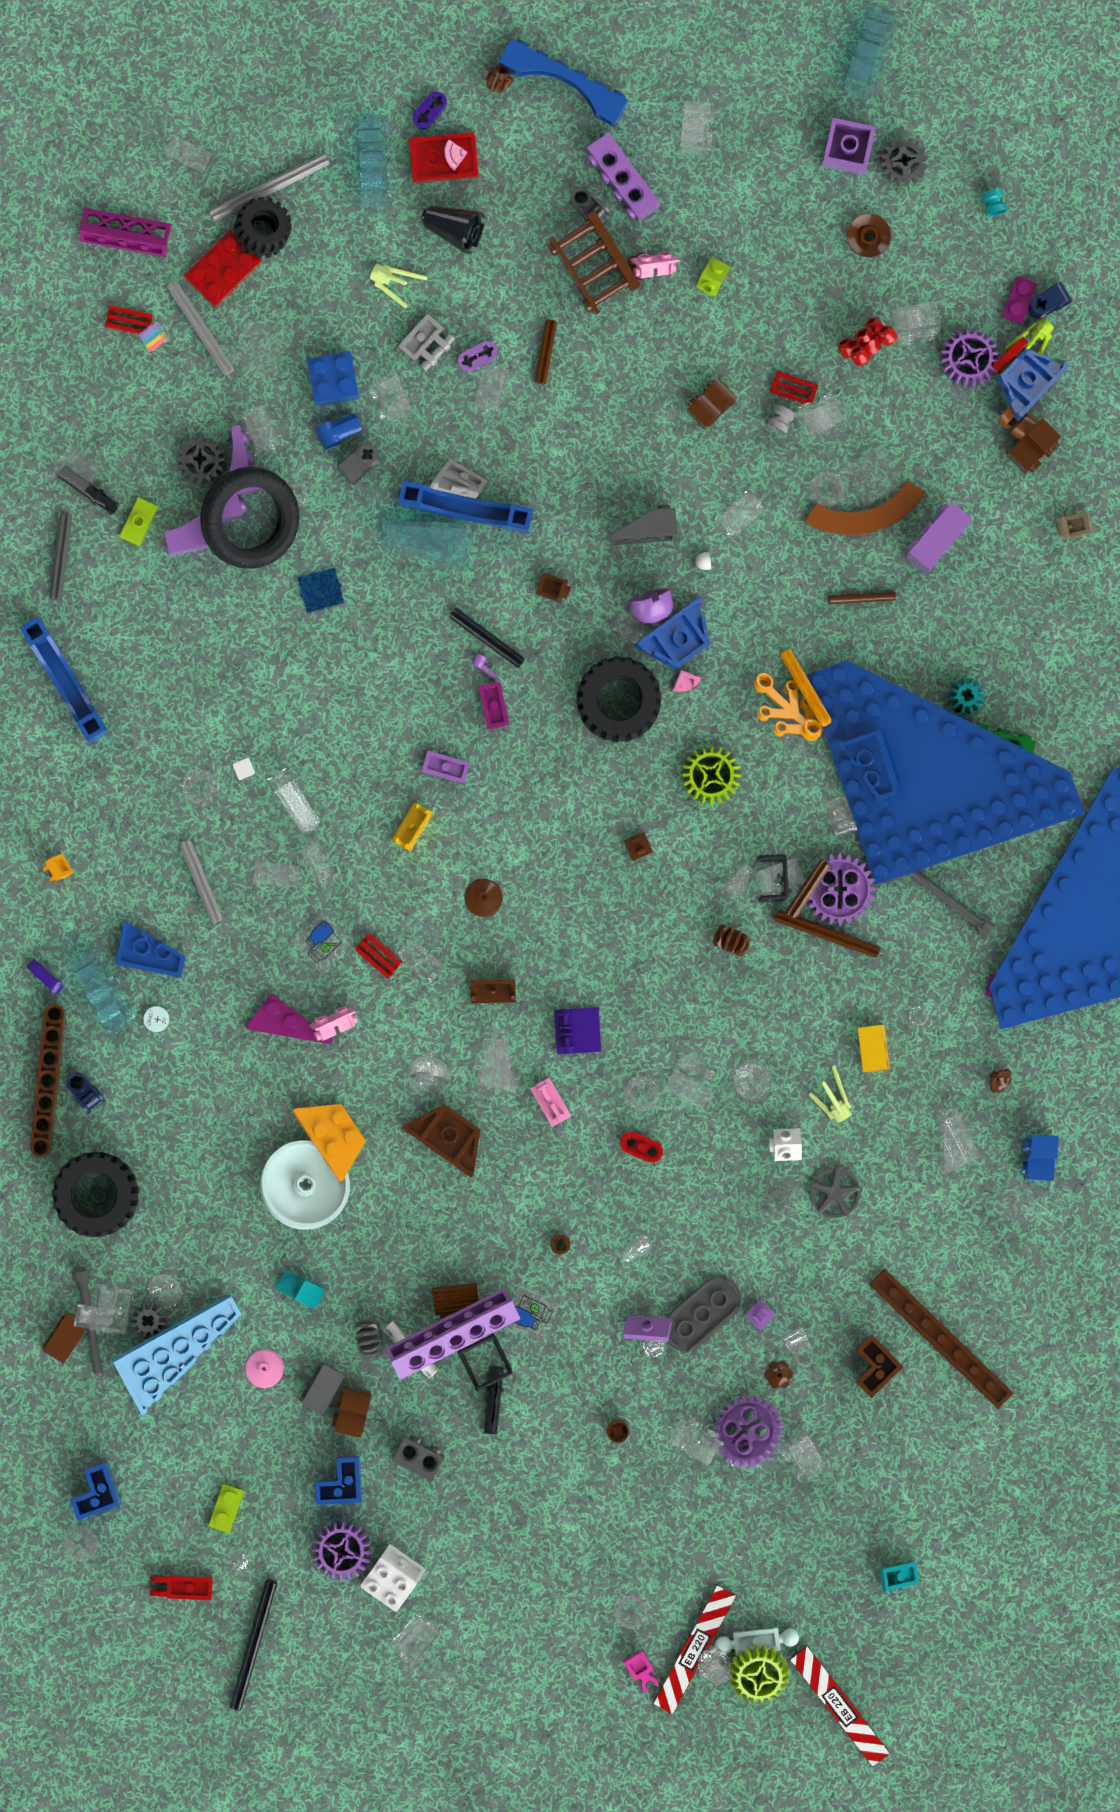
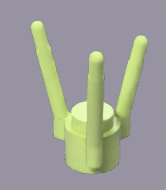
M377 263L372 270L370 280L375 281V287L384 291L402 307L407 308V304L383 284L388 285L390 280L403 285L407 284V281L393 276V273L427 280V276L393 268L386 264L382 266Z
M832 1066L842 1101L836 1100L825 1081L822 1082V1086L833 1103L830 1109L812 1092L809 1093V1096L827 1113L830 1120L835 1119L839 1123L851 1116L852 1113L849 1110L851 1105L847 1100L835 1066Z

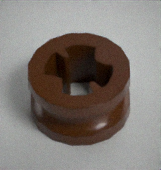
M556 1235L551 1240V1249L556 1254H565L570 1249V1241L565 1235ZM560 1238H563L565 1240L564 1244L567 1247L565 1250L561 1248V1251L556 1250L557 1245L554 1242L556 1239L560 1241Z

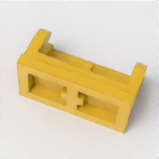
M414 803L391 841L411 852L431 819L433 812L421 807L418 803Z
M885 1025L858 1028L863 1072L890 1069Z

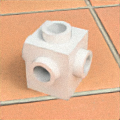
M800 1128L773 1129V1139H769V1150L774 1152L775 1161L802 1160Z

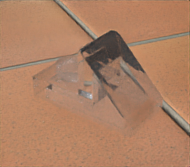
M845 795L824 802L835 836L857 829Z

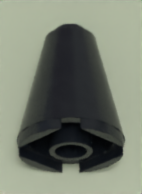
M430 206L423 211L421 221H423L425 228L461 252L469 255L472 253L470 251L472 246L477 247L485 225L481 223V217L485 218V215L480 211Z

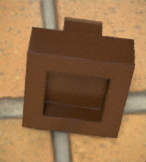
M644 832L624 840L632 861L653 853Z

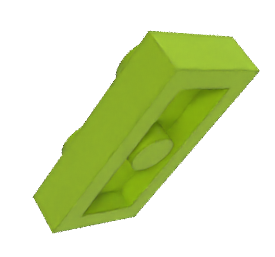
M223 1483L208 1527L230 1534L245 1490Z

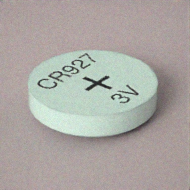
M151 1007L144 1014V1024L150 1031L161 1032L169 1024V1014L162 1007Z

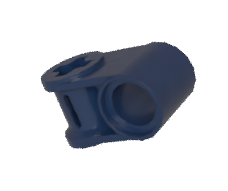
M1060 281L1033 298L1029 306V314L1035 319L1044 318L1054 311L1067 306L1073 300ZM1037 304H1038L1039 306L1043 305V306H1044L1043 310H1042L1041 308H1038V309H1037V308H1036V305H1037Z
M76 1072L68 1076L66 1086L87 1114H90L91 1109L100 1102L104 1103L106 1101L100 1091L83 1073ZM75 1076H79L83 1080V1085L79 1089L74 1088L71 1084V1080ZM95 1096V1098L92 1101L87 1103V1101H89L92 1097Z

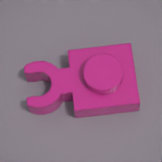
M642 1649L623 1660L634 1681L641 1678V1686L645 1692H648L646 1686L648 1681H653L655 1686H658L656 1676L650 1674L654 1668Z

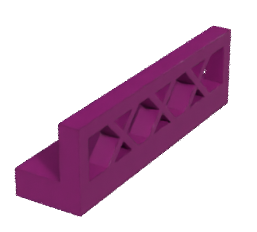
M85 208L79 229L80 242L167 257L171 224ZM88 216L98 217L101 222L96 225L87 224ZM119 221L122 226L118 229H112L108 223ZM135 224L141 225L144 230L134 233L130 230V227ZM157 228L165 230L163 238L156 237L151 232Z

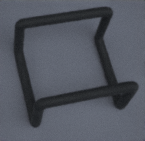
M783 854L759 855L756 859L757 862L781 861L782 895H762L758 898V901L776 902L786 900L789 895L787 857Z
M494 1333L457 1352L475 1387V1391H480L513 1374L512 1368ZM493 1340L508 1372L479 1386L463 1353Z

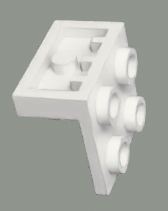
M389 1544L360 1587L397 1612L415 1588L426 1569Z

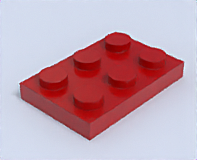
M475 132L409 138L413 184L479 178ZM448 140L467 152L455 171L449 167L445 158V147Z
M231 230L184 275V278L214 308L262 262L255 254L250 256L248 255L249 251L245 250L243 252L240 249L242 245H237L235 241L237 236H234Z

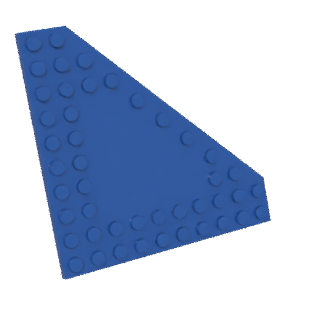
M846 660L806 675L831 717V723L824 726L823 729L872 877L875 879V885L1085 814L1071 771L851 661ZM881 730L901 793L877 800L863 780L861 773L856 766H853L849 756L841 749L838 743Z
M1120 767L1110 771L989 985L1000 1030L1120 997Z

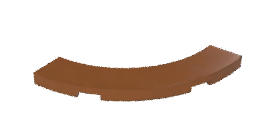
M906 481L899 492L890 500L876 508L861 512H839L816 503L805 524L827 533L847 536L873 533L889 527L902 519L919 503L926 491Z

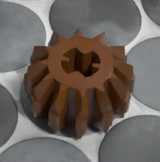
M720 925L713 936L712 943L714 946L739 957L744 956L750 947L751 938L748 935L725 925Z

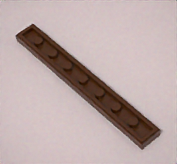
M883 1269L869 1284L997 1409L1014 1394L886 1269Z

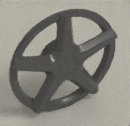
M829 1168L820 1172L813 1180L810 1188L811 1201L816 1210L824 1216L830 1218L844 1217L856 1208L860 1199V1186L856 1178L847 1170ZM834 1172L831 1185L817 1182L826 1173ZM840 1172L850 1177L854 1185L841 1186ZM814 1188L826 1194L820 1206L815 1201ZM856 1192L855 1201L848 1208L844 1196ZM835 1202L843 1213L831 1214L824 1210Z

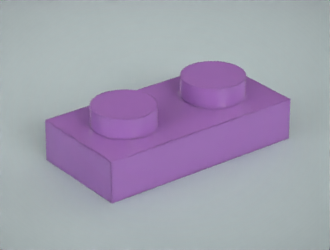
M427 751L422 773L465 784L470 762Z

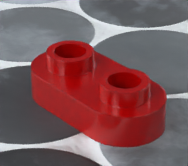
M625 1133L620 1140V1146L625 1153L644 1161L654 1163L659 1161L663 1155V1148L660 1143L638 1133ZM629 1139L635 1140L636 1144L634 1147L627 1145ZM650 1147L656 1149L654 1156H650L647 1152Z

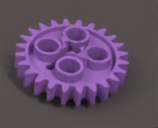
M841 853L838 854L836 860H834L832 854L829 855L828 863L830 868L826 873L833 874L835 878L834 883L826 884L822 878L808 899L812 901L808 908L815 907L814 916L821 913V921L828 917L830 925L834 920H837L838 925L841 926L842 920L845 919L849 925L851 917L858 921V913L865 916L866 912L863 908L872 907L867 901L875 899L874 896L870 895V892L876 891V888L870 887V884L875 879H868L867 876L871 873V870L863 871L866 866L865 863L860 866L857 865L859 858L851 862L849 854L845 860L842 859ZM838 870L842 871L841 886L846 889L841 894L842 909H838V892L834 891V888L838 886ZM850 872L854 873L857 877L856 883L852 885L845 881V875ZM825 895L833 896L835 900L833 906L828 907L824 905L823 897ZM847 895L856 897L857 903L855 906L850 907L845 903Z
M743 1395L742 1402L734 1398L733 1406L727 1402L728 1410L720 1409L723 1416L722 1418L716 1417L715 1419L720 1423L713 1426L718 1431L717 1434L713 1435V1438L719 1440L714 1444L715 1447L721 1448L718 1453L725 1456L724 1459L726 1461H732L734 1466H738L740 1463L742 1468H746L747 1464L751 1468H755V1462L762 1466L763 1458L770 1461V1452L777 1454L774 1447L782 1446L777 1441L778 1438L784 1437L779 1432V1430L785 1428L784 1425L778 1423L783 1419L780 1415H776L779 1410L775 1407L771 1408L773 1404L769 1401L765 1402V1399L759 1397L757 1400V1397L751 1395L750 1399ZM754 1411V1417L748 1421V1415ZM737 1425L736 1432L731 1435L730 1431L732 1427ZM763 1429H767L766 1435L760 1438V1432ZM749 1443V1449L743 1452V1446Z

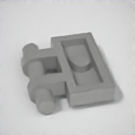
M427 314L399 344L398 348L414 362L420 356L423 357L425 361L420 367L427 372L431 366L434 367L438 363L437 359L444 352L449 351L450 345L455 341V338L448 334L445 339H442L439 335L444 328ZM434 341L436 344H438V346L430 354L426 351V349Z

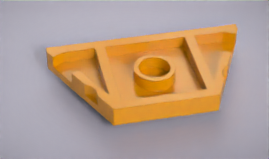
M342 1104L294 1109L292 1113L337 1181L341 1183L366 1140Z

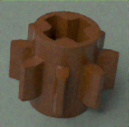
M503 65L491 66L490 70L487 69L484 77L485 80H488L487 87L497 93L506 91L507 88H510L513 78L509 77V69Z

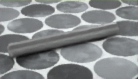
M176 280L171 281L167 285V289L225 376L231 374L234 368L179 283Z

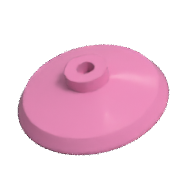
M260 1349L253 1352L245 1364V1373L248 1380L260 1388H268L277 1384L284 1371L280 1356L269 1349Z

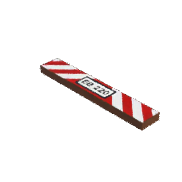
M718 1584L715 1586L653 1702L655 1706L673 1715L737 1596L736 1594Z
M807 1645L790 1658V1661L872 1767L890 1754Z

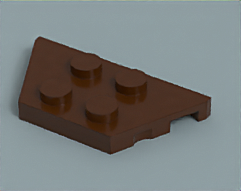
M445 1104L403 1125L402 1129L469 1177H473L481 1129Z

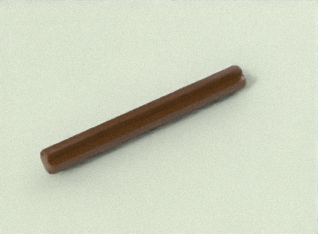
M781 910L776 912L774 920L778 923L874 958L879 955L880 947L798 916L797 918H792Z

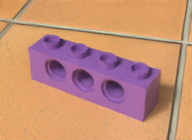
M609 132L587 147V160L593 167L597 166L601 171L599 176L606 185L610 183L614 189L612 191L614 197L618 202L623 201L627 207L625 211L632 220L635 218L639 223L660 208V202ZM611 157L615 160V163L607 166L603 163V159ZM618 175H625L628 180L625 183H618L615 178ZM632 192H637L641 198L637 201H632L628 196Z

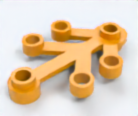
M766 673L759 674L754 680L755 690L759 693H766L781 709L762 706L757 711V717L761 721H767L769 718L793 719L798 725L779 721L773 727L774 734L777 736H783L785 733L801 734L806 740H817L822 732L821 725L817 720H814V713L810 706L804 702L806 701L804 697L799 704L805 711V718L799 713L797 696L799 687L796 682L789 680L784 685V692L788 694V703L772 687V677ZM762 711L766 712L767 716L763 715Z

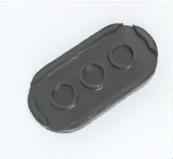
M722 1277L711 1278L705 1281L667 1316L672 1321L668 1343L671 1346L673 1345L674 1349L684 1352L696 1350L739 1311L741 1294L737 1285L731 1280Z

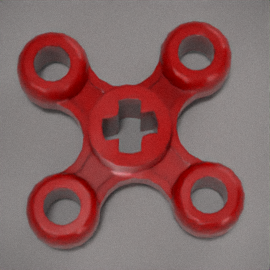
M874 317L865 323V328H862L854 335V340L845 338L839 342L837 348L844 358H851L854 364L860 367L867 364L870 356L881 349V343L889 346L897 340L898 336L892 326H884L879 318Z

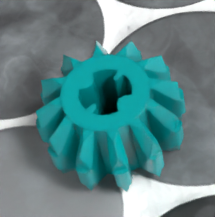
M965 677L961 678V685L955 681L953 685L956 689H949L948 693L955 695L948 698V702L956 701L952 709L955 710L960 706L959 714L961 715L964 713L965 708H967L968 715H972V707L979 711L981 708L977 703H985V700L979 696L985 695L986 692L984 690H977L982 686L981 683L973 686L974 678H971L967 684ZM970 692L969 696L972 697V700L964 701V696L961 693Z

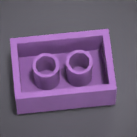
M953 502L949 506L943 505L934 517L937 520L934 523L930 521L921 532L923 537L920 540L916 537L906 550L908 552L906 559L925 575H927L972 521V518Z

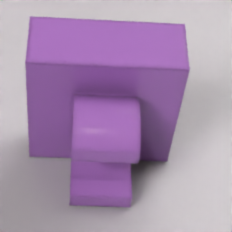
M759 1299L744 1316L761 1331L776 1314Z

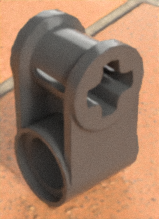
M578 187L573 190L570 199L571 205L585 221L587 219L584 215L595 210L600 220L606 215L609 216L611 214L607 206L590 193L588 189ZM578 194H583L586 197V202L582 204L577 203L574 197Z
M363 445L353 455L345 459L337 469L351 485H354L377 464L379 454L372 445ZM366 451L368 453L373 452L371 454L373 457L371 460H369L368 458L365 459L364 453Z

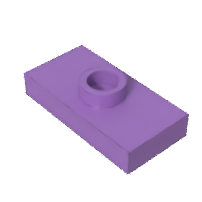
M627 1316L624 1338L668 1342L672 1321L670 1318Z

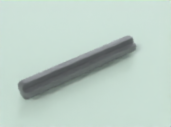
M61 513L59 517L49 595L50 599L57 601L62 599L72 515L67 513Z

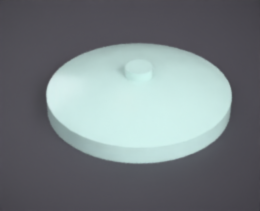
M301 1140L288 1143L271 1155L262 1171L260 1189L267 1209L277 1220L292 1228L310 1230L330 1223L340 1214L349 1197L350 1180L347 1173L344 1180L339 1183L312 1141Z

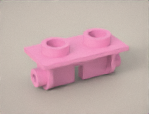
M659 252L658 255L653 256L641 254L638 258H631L630 261L636 264V268H633V274L640 279L653 277L654 268H656L655 275L657 276L672 274L676 271L675 262H679V259L670 252Z
M343 1006L337 1008L334 1014L316 1018L314 1023L309 1024V1027L317 1031L314 1033L317 1041H324L337 1035L334 1029L335 1026L338 1027L341 1033L355 1027L358 1021L356 1016L352 1015L356 1013L355 1010Z
M550 1078L530 1088L552 1127L571 1117Z

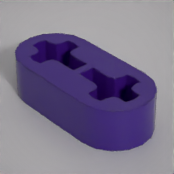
M432 92L413 114V123L416 128L421 130L428 129L447 107V100L443 93ZM441 98L442 106L436 105L433 109H430L433 106L432 99L437 100ZM428 111L429 114L426 117L428 122L418 123V115L424 116Z
M34 958L26 966L56 995L65 987Z

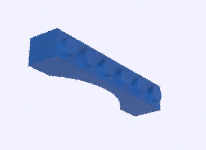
M510 40L499 60V65L507 67L510 73L517 77L544 75L566 82L587 100L597 119L616 127L628 104V99L625 98L626 96L617 90L612 92L606 88L604 83L598 80L593 82L587 79L585 73L579 70L574 72L568 69L567 64L560 60L553 61L547 58L548 55L538 49L534 51L528 48L529 45L522 40Z
M403 481L398 501L401 507L529 534L533 516V509L464 497L408 481Z
M38 616L19 627L63 698L86 740L91 744L108 734V729L40 617Z

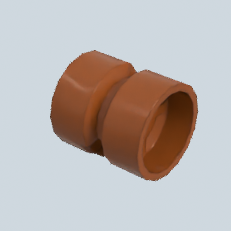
M1011 407L997 420L1005 429L1010 428L1011 434L1019 442L1039 422L1031 412L1026 413L1020 421H1017Z

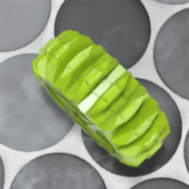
M713 746L709 747L708 753H706L705 747H701L702 754L699 755L696 750L693 751L696 759L687 757L686 760L691 765L684 764L682 767L688 771V773L681 774L682 778H688V781H684L682 785L691 786L686 793L690 794L694 791L696 793L692 798L694 801L698 796L702 797L700 804H704L705 799H709V805L712 806L713 799H716L720 805L722 804V796L727 801L730 799L727 794L728 791L735 795L736 791L732 788V785L735 787L740 786L739 782L734 781V778H741L740 773H734V771L740 769V765L732 766L736 758L733 757L728 760L729 751L724 756L721 755L722 747L718 748L717 753L713 752ZM706 758L718 759V762L712 767L699 763ZM724 764L729 770V783H726L719 774ZM718 767L715 774L717 780L713 781L712 779L704 784L708 776L706 772L714 771ZM694 768L703 776V781L699 787L696 786L693 780ZM711 784H715L723 788V790L718 793L704 792V790Z
M755 1643L754 1649L746 1646V1652L744 1653L739 1650V1658L733 1657V1664L729 1666L731 1687L735 1689L738 1696L742 1695L744 1701L750 1697L753 1704L756 1699H759L761 1704H763L765 1698H768L771 1702L772 1695L779 1697V1690L785 1691L786 1686L784 1683L789 1682L787 1675L790 1672L789 1668L786 1667L788 1665L787 1660L782 1659V1653H776L774 1647L768 1650L766 1644L759 1648ZM765 1662L772 1664L777 1669V1671H773L772 1668L766 1667ZM741 1676L751 1680L753 1685L751 1686L744 1682Z

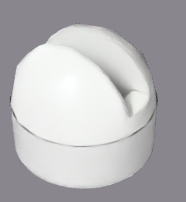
M703 552L696 557L695 562L699 569H711L710 552Z

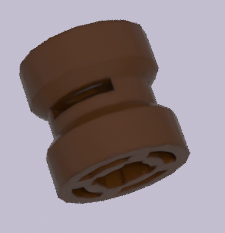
M619 1419L613 1420L608 1424L607 1435L612 1442L622 1443L628 1438L629 1428L624 1421Z

